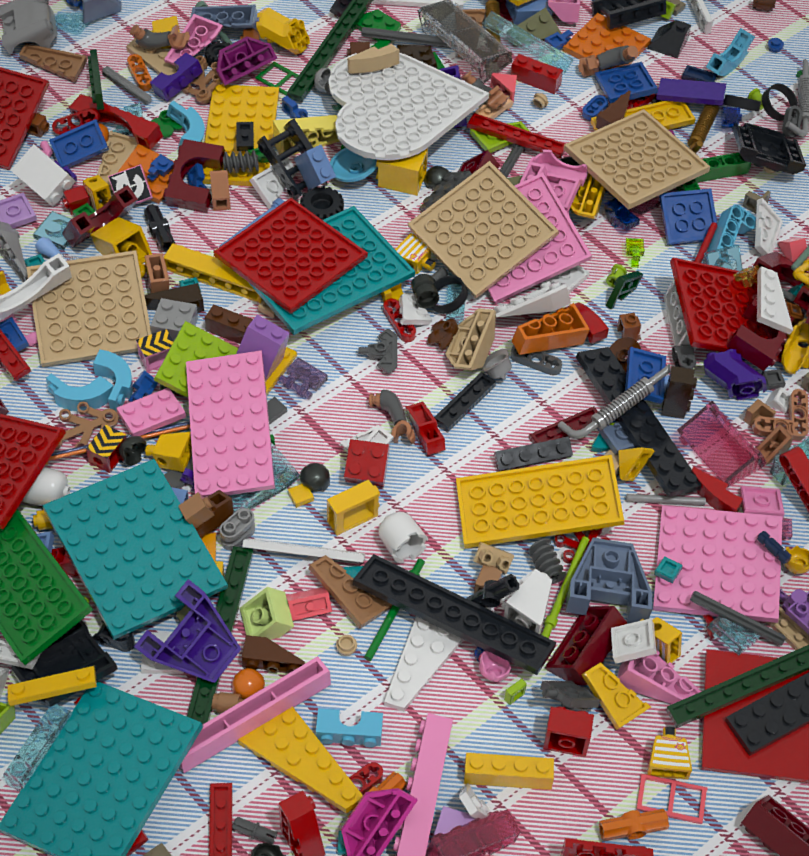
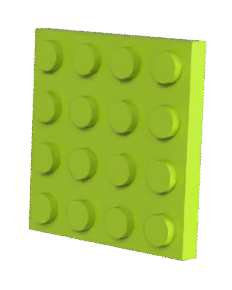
M185 321L159 368L154 381L188 398L187 361L237 354L239 348Z

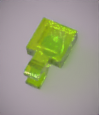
M626 238V256H631V267L639 268L640 256H644L645 252L644 239Z

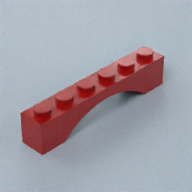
M80 94L69 106L72 114L91 107L97 109V104H93L92 97ZM103 102L104 109L98 110L100 118L97 122L114 123L126 128L133 134L137 144L150 150L163 137L160 126L156 122L148 121L143 117L120 110L116 106H110ZM90 113L89 115L84 117V120H86L87 118H92L93 120L95 114ZM73 117V119L80 121L78 117Z

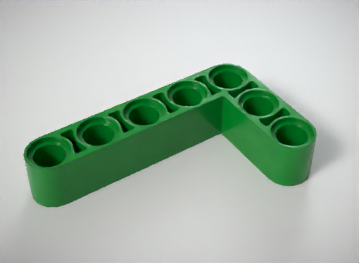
M739 152L704 158L702 160L710 166L709 172L676 187L677 192L699 190V182L747 174L750 172L752 163L744 161Z

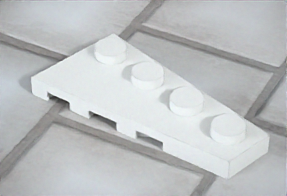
M761 266L757 272V321L790 335L793 327L778 274L771 269Z

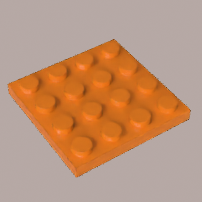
M597 13L563 46V52L581 59L590 55H595L596 57V55L607 50L627 45L637 48L638 54L635 57L636 59L648 47L651 38L626 26L609 29L607 27V17ZM629 64L614 66V67H610V68H607V69H604V70H608V69H612V68H616V67H621V66H625V65H629Z

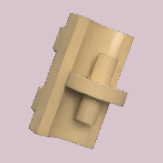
M480 542L473 562L494 566L507 574L514 555Z

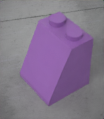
M257 314L248 325L237 354L262 350L266 382L284 358L290 333Z

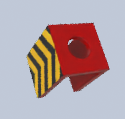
M105 425L86 448L89 463L111 473L121 460L118 448L126 438V434Z

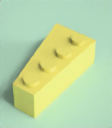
M337 115L294 118L313 148L318 145L323 147L340 142L336 134L335 122ZM292 119L273 120L274 137L284 132V126ZM288 137L274 146L278 153L281 154L293 147L294 142Z

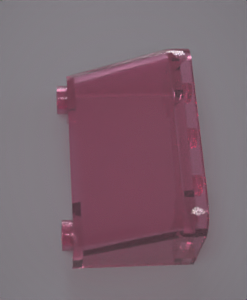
M711 401L677 429L680 435L678 439L685 447L687 445L691 447L716 475L715 478L729 484L728 487L763 468L767 462L762 453L742 436L728 421L727 417L718 410L719 407Z

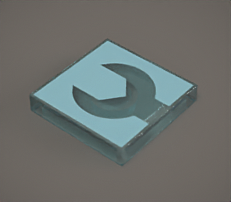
M52 211L33 233V238L37 240L42 237L49 238L57 248L65 250L69 243L62 235V232L71 218Z
M739 245L704 253L705 262L708 265L743 272Z

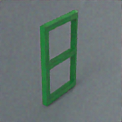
M273 62L258 74L255 79L269 87H281L291 77L297 79L299 75ZM274 67L288 74L276 85L262 78ZM279 88V92L287 96V91Z

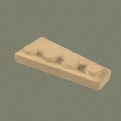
M135 38L126 46L127 52L131 55H140L146 66L150 69L153 68L157 75L161 72L166 75H172L177 72L175 65L164 61L169 53L162 48L144 49L135 42Z
M110 131L109 139L106 142L109 150L103 153L102 163L99 166L97 175L112 190L108 176L119 171L138 144L134 137Z

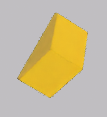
M642 447L618 450L620 479L634 481L647 463L648 458L655 451L651 448Z

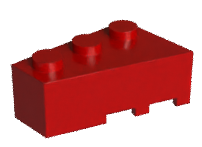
M303 790L279 802L280 829L295 856H325L314 811L316 806L311 796L307 797Z

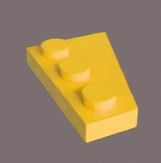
M601 662L581 674L594 696L600 699L601 707L616 730L651 708L648 703L642 702L632 689L626 688L620 682V679Z

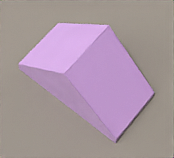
M443 806L434 833V846L441 845L474 829L476 819L468 813Z

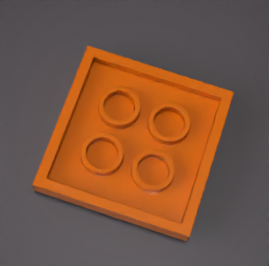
M138 144L118 172L141 164L153 196L149 200L160 204L164 199V190L169 185V175L173 173L174 169L164 177L159 174L154 181L148 179L150 164L160 154Z

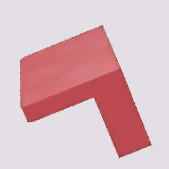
M324 587L286 595L293 621L332 612L329 592Z

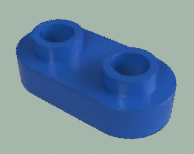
M602 95L594 96L583 107V118L591 121V118L597 117L600 111H604L607 108L608 99Z

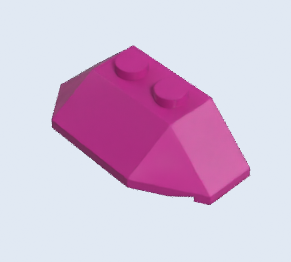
M399 788L365 792L341 828L347 856H381L418 801L417 798Z

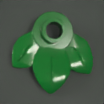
M167 110L160 112L158 118L151 120V122H156L160 126L164 138L172 136L174 130L182 129L180 124L166 115Z

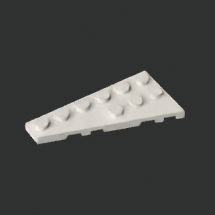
M416 616L384 700V706L404 712L419 695L420 690L426 683L430 682L436 671L440 670L455 652L463 639Z

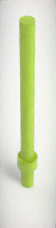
M582 537L550 615H547L544 621L545 627L541 635L549 638L552 629H555L558 623L557 617L566 598L570 581L590 539L588 537Z

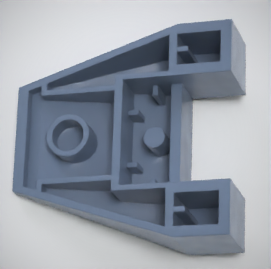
M592 538L570 581L566 595L565 612L586 615L590 600L626 605L627 622L633 623L641 619L646 620L650 618L652 612V591L632 543Z

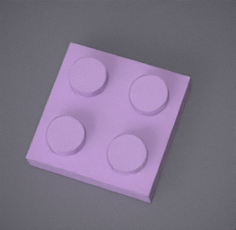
M24 192L0 200V221L8 223L12 229L37 220L36 214Z

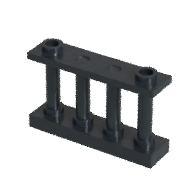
M666 0L592 1V16L594 17L597 13L607 16V27L614 29L666 14Z
M292 119L284 126V132L270 140L263 136L257 144L260 152L266 156L285 185L288 195L296 201L303 195L301 190L307 186L304 181L296 185L291 177L299 172L297 165L287 170L281 161L296 152L302 154L312 149L313 146L296 120ZM288 137L291 138L294 146L277 155L272 146Z

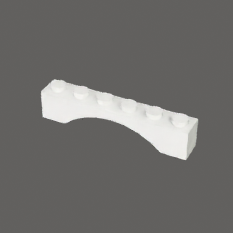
M59 253L43 262L39 269L21 285L0 296V321L72 278L70 266Z

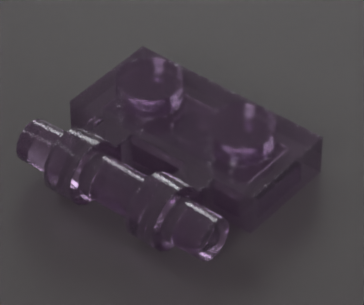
M298 357L286 369L289 376L281 375L278 379L285 388H291L297 392L298 396L311 399L313 393L308 390L311 388L317 391L328 380V375ZM298 380L303 384L300 386L295 381Z

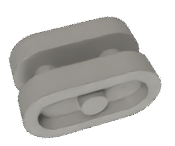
M241 508L221 524V545L224 549L231 551L233 546L240 547L243 544V540L250 538L254 534V513L250 509Z

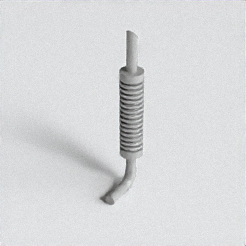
M806 59L803 60L802 75L798 79V107L802 111V129L790 121L785 125V127L800 137H805L809 132V62Z
M670 364L650 379L643 377L624 391V393L612 400V402L600 409V411L592 415V422L585 428L573 430L563 421L558 423V428L573 439L584 438L596 428L603 430L648 396V394H651L654 391L653 385L670 373Z

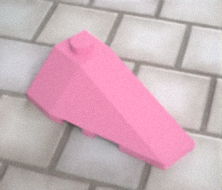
M548 0V6L562 22L567 24L578 23L580 0Z
M193 14L182 33L190 32L188 43L183 49L172 47L164 61L175 65L174 62L184 53L194 56L217 38L223 25Z
M659 651L654 655L622 662L617 674L620 682L629 690L632 689L635 693L670 704L702 692L687 677H681L673 669L675 666L669 662L667 664L659 656Z

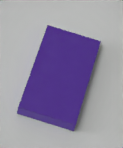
M661 78L656 100L722 106L727 83Z

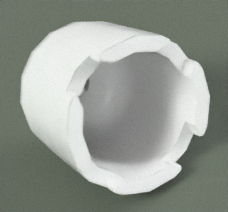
M44 467L22 502L43 506L46 503L70 494L66 475L61 471Z
M395 512L389 514L379 526V537L397 563H404V560L409 557L413 560L426 549L425 542L426 540L428 541V537L408 513Z

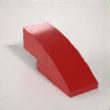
M580 302L575 303L590 329L587 335L590 343L592 344L607 338L609 328L603 320L586 305Z
M422 401L406 406L411 424L427 455L445 451V438L438 429L437 421L425 403Z
M695 467L692 468L691 472L702 485L697 493L702 498H706V502L711 507L719 511L738 512L740 510L743 498L727 491L729 484Z

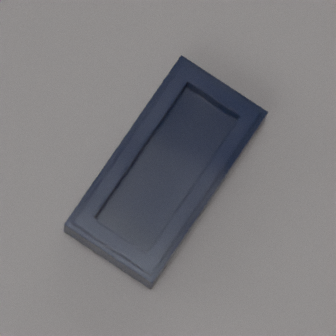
M687 65L681 79L716 82L718 74Z

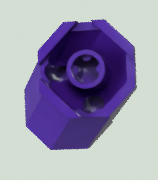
M735 349L719 353L711 352L706 355L707 358L703 361L705 374L725 388L730 398H733L734 395L737 400L752 399L758 397L760 391H763V393L767 391L765 377L744 363L741 354H738Z

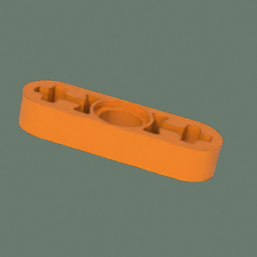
M138 54L130 55L127 58L128 68L137 87L143 91L151 90L150 81H152V78L142 57ZM139 71L144 72V73H142V74H136V72H139Z

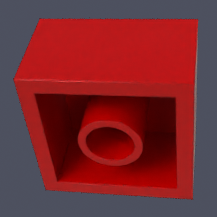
M350 439L344 473L345 482L360 484L369 479L373 486L384 487L390 452L389 444Z
M561 706L551 707L543 749L586 757L591 739L594 715L586 711L567 710Z

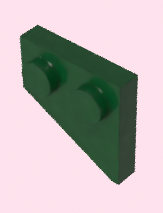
M635 271L619 276L614 282L615 287L605 306L613 309L617 299L622 301L636 290L643 274Z

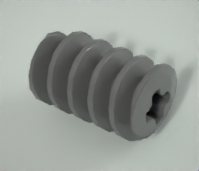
M252 150L251 155H249L248 151H245L244 156L241 151H238L237 156L234 151H231L230 156H228L227 152H224V170L228 169L229 173H232L233 168L236 173H239L240 168L243 173L246 172L247 168H249L250 172H253L254 167L259 172L258 155H256L255 150Z
M544 538L535 542L529 548L528 553L532 557L531 560L535 564V568L540 572L546 573L552 579V584H556L565 578L566 572H562L564 568L562 565H559L561 561L557 558V553L554 552V546L550 545L551 540Z

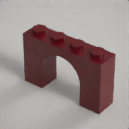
M184 139L183 144L178 149V158L175 159L173 164V173L169 175L168 188L164 190L163 197L166 199L167 206L208 213L212 200L210 189L188 185L183 179L196 163L202 164L203 167L222 170L224 146Z
M127 185L115 192L104 206L88 216L84 211L71 219L62 235L73 248L90 238V234L117 217L122 218L127 215L138 201V198Z
M777 251L758 257L750 271L752 275L757 277V272L762 266L773 270L778 274L779 280L793 286L803 283L800 280H796L793 276L794 271L791 269V266L794 262ZM803 283L804 286L801 287L793 302L808 311L809 286Z
M756 295L748 304L743 316L761 327L767 334L768 339L758 336L741 324L730 338L727 347L735 349L747 361L765 371L768 366L772 367L777 361V356L783 349L782 345L786 342L788 336L782 331L757 321ZM790 316L791 323L794 320L792 316Z

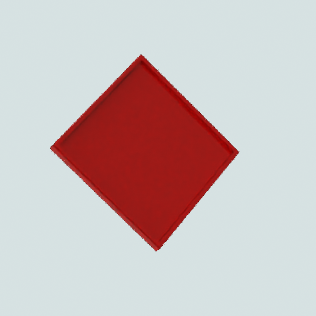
M707 649L705 654L704 690L775 660L777 657ZM809 670L703 716L701 770L809 783V724L749 756L725 721L727 716L809 673Z

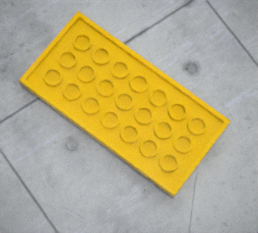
M218 84L212 91L204 143L224 146L228 156L231 155V151H234L237 156L236 122H253L254 149L258 148L257 142L261 137L265 136L267 140L274 138L273 120H276L279 87L224 86L223 84ZM258 162L259 172L256 171L255 167L253 172H250L249 168H247L245 173H243L241 168L239 173H236L234 168L232 173H229L228 169H226L229 185L253 186L249 180L270 168L271 164L269 162ZM203 167L205 179L202 181L203 184H211L210 171L221 170Z
M612 455L456 478L465 548L479 547L480 542L492 545L625 525Z

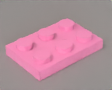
M169 388L116 408L117 414L132 436H141L186 418V412Z

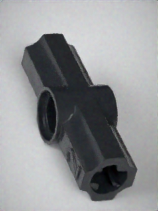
M150 204L144 209V214L149 223L151 235L153 238H156L161 251L167 252L173 243L175 244L169 223L163 217L159 207Z
M512 574L498 581L488 580L484 583L483 589L466 599L485 608H495L500 605L502 598L519 590V583Z

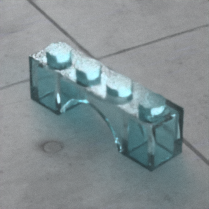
M57 704L48 708L4 772L3 776L7 786L19 792L22 788L24 789L71 717V711Z

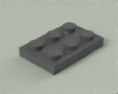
M470 171L447 173L443 178L444 180L434 187L433 193L423 200V204L419 209L422 212L472 175Z

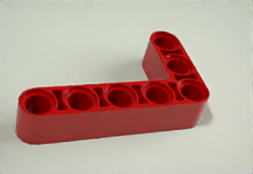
M797 446L781 454L779 461L809 513V460L804 451Z

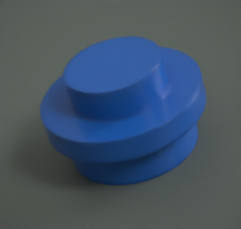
M771 38L768 41V49L771 52H780L784 46L783 41L779 38Z

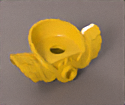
M806 318L803 321H799L798 325L793 327L790 335L787 334L789 338L784 346L781 363L784 370L789 374H795L801 367L809 368V346L802 348L798 345L799 342H806L809 345V324L805 323Z

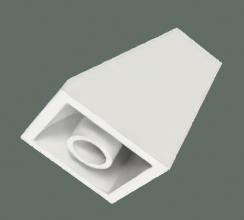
M34 144L11 169L21 181L52 207L63 197V191L71 189L72 185L76 182Z
M535 569L520 585L519 590L515 591L506 601L504 617L541 634L552 579L546 573Z

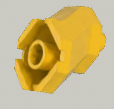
M264 8L257 13L259 22H256V27L261 39L268 40L267 43H276L294 54H300L307 49V45L310 44V37L302 20H297L296 18L289 19L271 8Z

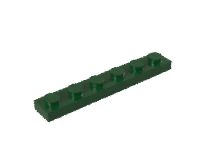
M97 49L90 50L91 56H87L92 100L93 104H97V110L104 109Z

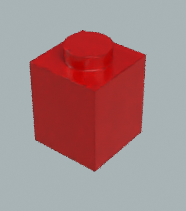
M83 185L63 191L64 199H62L65 210L68 209L71 215H73V210L86 203L90 205L89 196Z

